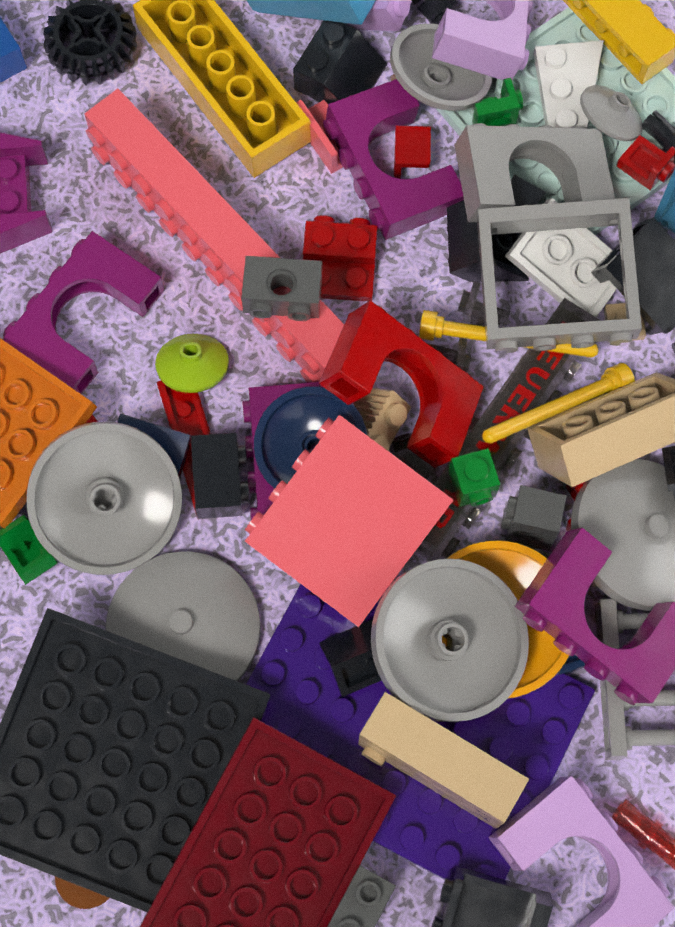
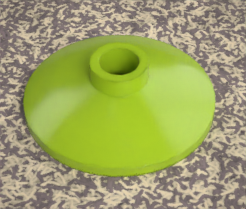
M184 334L169 340L161 347L156 356L155 366L159 379L169 388L179 392L196 393L214 387L225 377L229 367V357L225 347L218 340L204 334Z

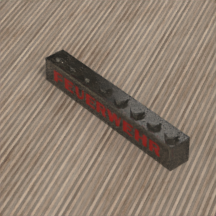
M564 298L546 324L601 320ZM529 348L464 440L459 456L489 448L497 475L499 476L504 467L511 470L523 452L518 449L524 438L530 440L527 428L491 444L483 440L482 434L484 430L561 397L562 393L558 391V388L564 380L571 383L582 366V364L577 362L580 356L550 351H536ZM450 462L438 477L434 486L452 498L453 501L416 550V552L430 561L438 560L442 557L447 559L452 555L461 543L456 538L461 529L466 527L470 530L482 512L477 506H471V504L459 507L448 474Z

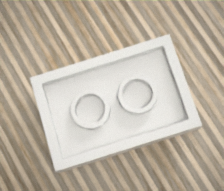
M553 198L546 200L544 204H551L557 202ZM587 228L522 232L505 255L509 261L581 322L594 321L617 289L610 281L600 283L591 273L612 249Z

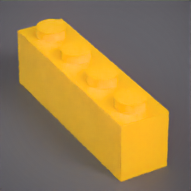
M563 0L599 40H604L603 44L641 84H644L673 63L675 59V33L671 29L665 28L654 16L652 9L648 5L642 4L640 0Z

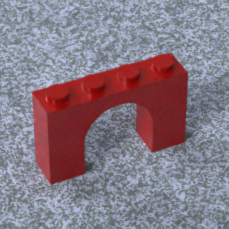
M371 300L349 313L319 384L347 405H350L371 393L384 361L399 366L413 380L420 399L419 416L407 448L434 468L451 461V458L458 457L484 386Z

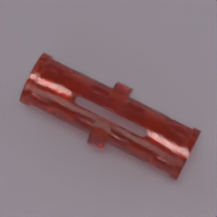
M625 798L612 814V819L638 840V846L642 849L648 848L675 870V838L662 828L663 824L659 820L655 819L653 821Z

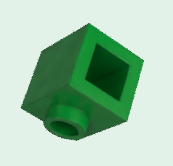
M489 448L451 458L448 474L459 507L469 504L471 506H480L492 501L496 497L500 481Z

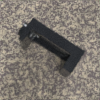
M653 217L638 223L632 229L640 315L649 324L645 328L649 335L662 332L667 334L675 328V240ZM618 244L591 273L600 283L610 281L624 296L620 244Z
M456 866L453 879L445 877L439 902L446 904L442 917H434L432 927H547L553 908L552 895L550 892Z

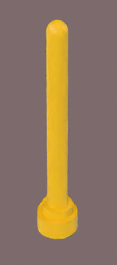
M423 310L419 337L421 339L434 341V338L442 339V335L486 342L485 326L446 321L445 317L438 316L436 311ZM595 343L588 348H572L571 344H558L555 349L548 351L592 358L598 354L599 349Z
M624 363L611 366L605 370L600 380L484 430L482 438L486 443H494L600 395L635 382L633 372Z

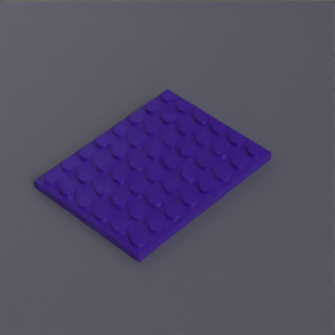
M300 584L246 685L271 694L261 721L396 795L373 839L374 843L445 880V877L453 879L456 866L505 880L511 867L488 838L499 828H493L386 761L380 766L361 754L364 748L358 745L362 729L383 694L386 692L391 696L393 695L381 680L342 697L319 643L356 627V625ZM380 599L361 624L374 618ZM557 673L540 688L519 697L509 698L495 710L479 718L458 722L433 721L529 779L506 819V823L551 785L595 689L566 674L559 675Z

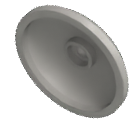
M418 24L403 30L397 36L391 48L390 64L395 77L412 97L427 106L448 111L472 108L475 106V103H479L485 98L492 83L491 76L432 58L434 34L438 27L437 24Z

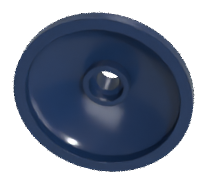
M301 387L278 397L262 414L254 436L255 459L265 480L274 489L282 480L288 484L297 472L292 468V465L305 449L310 452V446L313 442L320 441L315 435L328 418L335 421L340 415L368 436L365 423L359 411L353 404L347 405L323 387Z

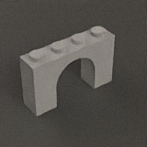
M483 123L466 125L454 144L468 222H477L478 209L515 206L509 173V162L515 159L534 160L549 168L560 182L565 202L615 199L602 133L599 129H586L583 126L553 128L550 125L520 127L517 124L486 126Z

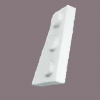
M604 40L535 47L533 55L545 125H550L553 128L583 126L587 129L589 119L582 110L580 97L587 87L596 84Z

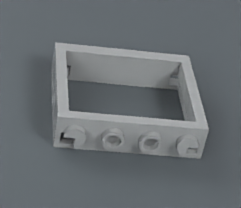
M629 198L478 209L477 228L487 349L506 351L507 354L518 351V347L533 346V349L536 351H548L555 349L558 344H571L572 348H588L593 346L594 342L609 341L610 345L620 346L621 343L632 342V339L638 338L642 325ZM618 225L626 319L498 327L491 235Z

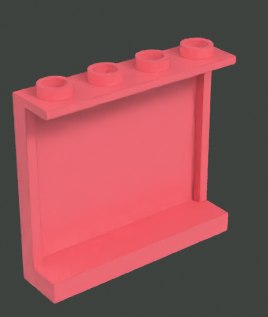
M339 415L335 421L328 418L315 435L320 441L312 452L305 449L294 462L292 468L297 472L288 484L282 480L268 498L273 504L265 515L258 511L249 522L245 531L250 535L245 542L359 627L452 503L453 499Z

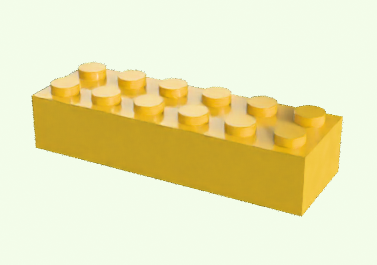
M140 0L133 4L138 30L253 178L311 142L310 119L215 0Z

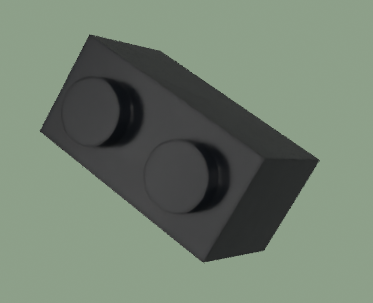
M236 432L191 436L197 519L243 516L242 504L249 503L248 480L240 481L239 469L240 467H247L245 444L238 445Z

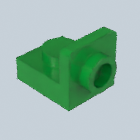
M511 77L503 79L501 98L489 97L479 103H475L472 124L483 123L486 126H506L517 123L519 110H523V98L520 89H514Z

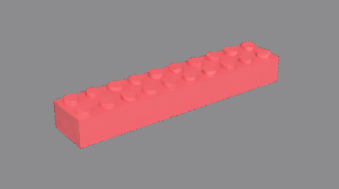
M117 88L84 113L88 125L86 134L94 145L91 147L94 156L101 164L109 163L115 169L113 173L118 182L125 189L131 186L138 193L136 199L143 209L148 213L154 210L160 217L159 223L170 237L176 234L184 242L182 248L190 259L194 262L200 259L207 267L205 272L216 286L223 284L230 291L228 296L232 303L240 311H243L241 296L245 257H280ZM281 286L277 287L273 292L277 295H286L291 289ZM321 300L319 318L295 321L289 319L288 316L272 315L270 318L254 317L252 319L254 326L263 336L266 337L270 334L278 342L276 348L284 359L288 362L294 359L302 368L300 373L307 383L320 381L344 326L342 321Z

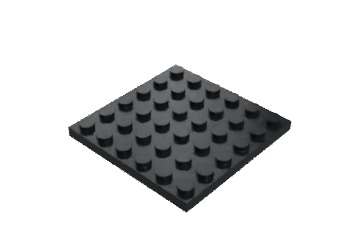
M47 608L0 723V855L147 912L253 717L259 720L262 719L271 694Z

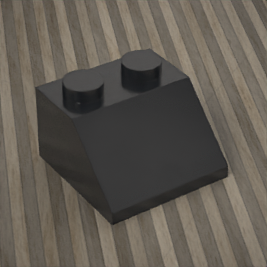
M323 20L293 68L294 90L318 102L325 100L327 104L373 88L386 68L387 63L357 29L342 22Z
M463 200L447 207L449 273L469 282H482L477 222H468L465 202ZM517 233L491 235L495 282L529 281V277L505 257L519 238V235Z

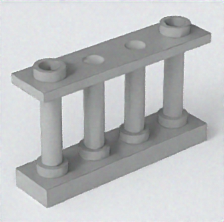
M600 599L595 605L597 639L603 644L617 649L619 648L618 633H623L624 629H639L649 613L623 614L622 610H617L615 600ZM606 679L604 681L600 680L605 760L624 759L627 757V750H632V746L675 745V729L632 730L630 726H625L624 711H628L629 707L675 706V690H661L653 704L635 703V705H631L614 693L616 687Z

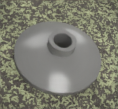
M600 85L589 86L581 94L580 104L584 114L604 134L620 141H632L642 132L643 127L641 126L642 120L640 115L625 94Z

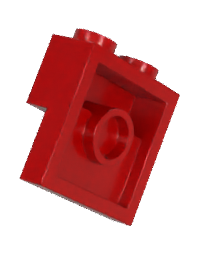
M326 215L316 216L313 221H306L303 260L322 261V299L372 301L377 225H370V221L365 218H353L349 221V224L335 223L334 218Z

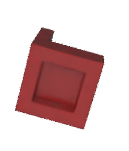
M396 125L394 177L401 179L402 167H430L431 126Z

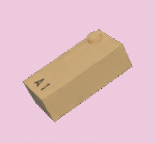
M656 372L528 427L527 430L538 468L570 487H574L675 443V379Z
M386 692L359 735L358 745L364 748L361 754L380 766L386 761L495 829L505 823L529 781L524 775Z

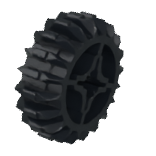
M67 0L66 8L56 6V16H48V27L44 28L43 33L45 38L43 45L45 52L48 53L47 56L50 64L53 67L56 66L57 72L61 76L67 74L73 83L80 75L82 83L86 86L90 77H94L95 81L100 85L102 75L107 74L108 78L114 80V69L125 72V62L132 63V52L136 51L137 33L131 16L128 12H124L120 3L113 5L112 0H79L73 3L71 0ZM115 30L117 35L110 46L107 44V39L110 38L109 33ZM72 32L74 36L70 40L71 44L65 48V39Z

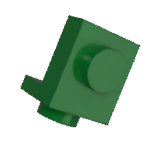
M25 515L20 516L5 529L2 528L0 530V548L25 585L58 564L56 559L39 542L30 521Z

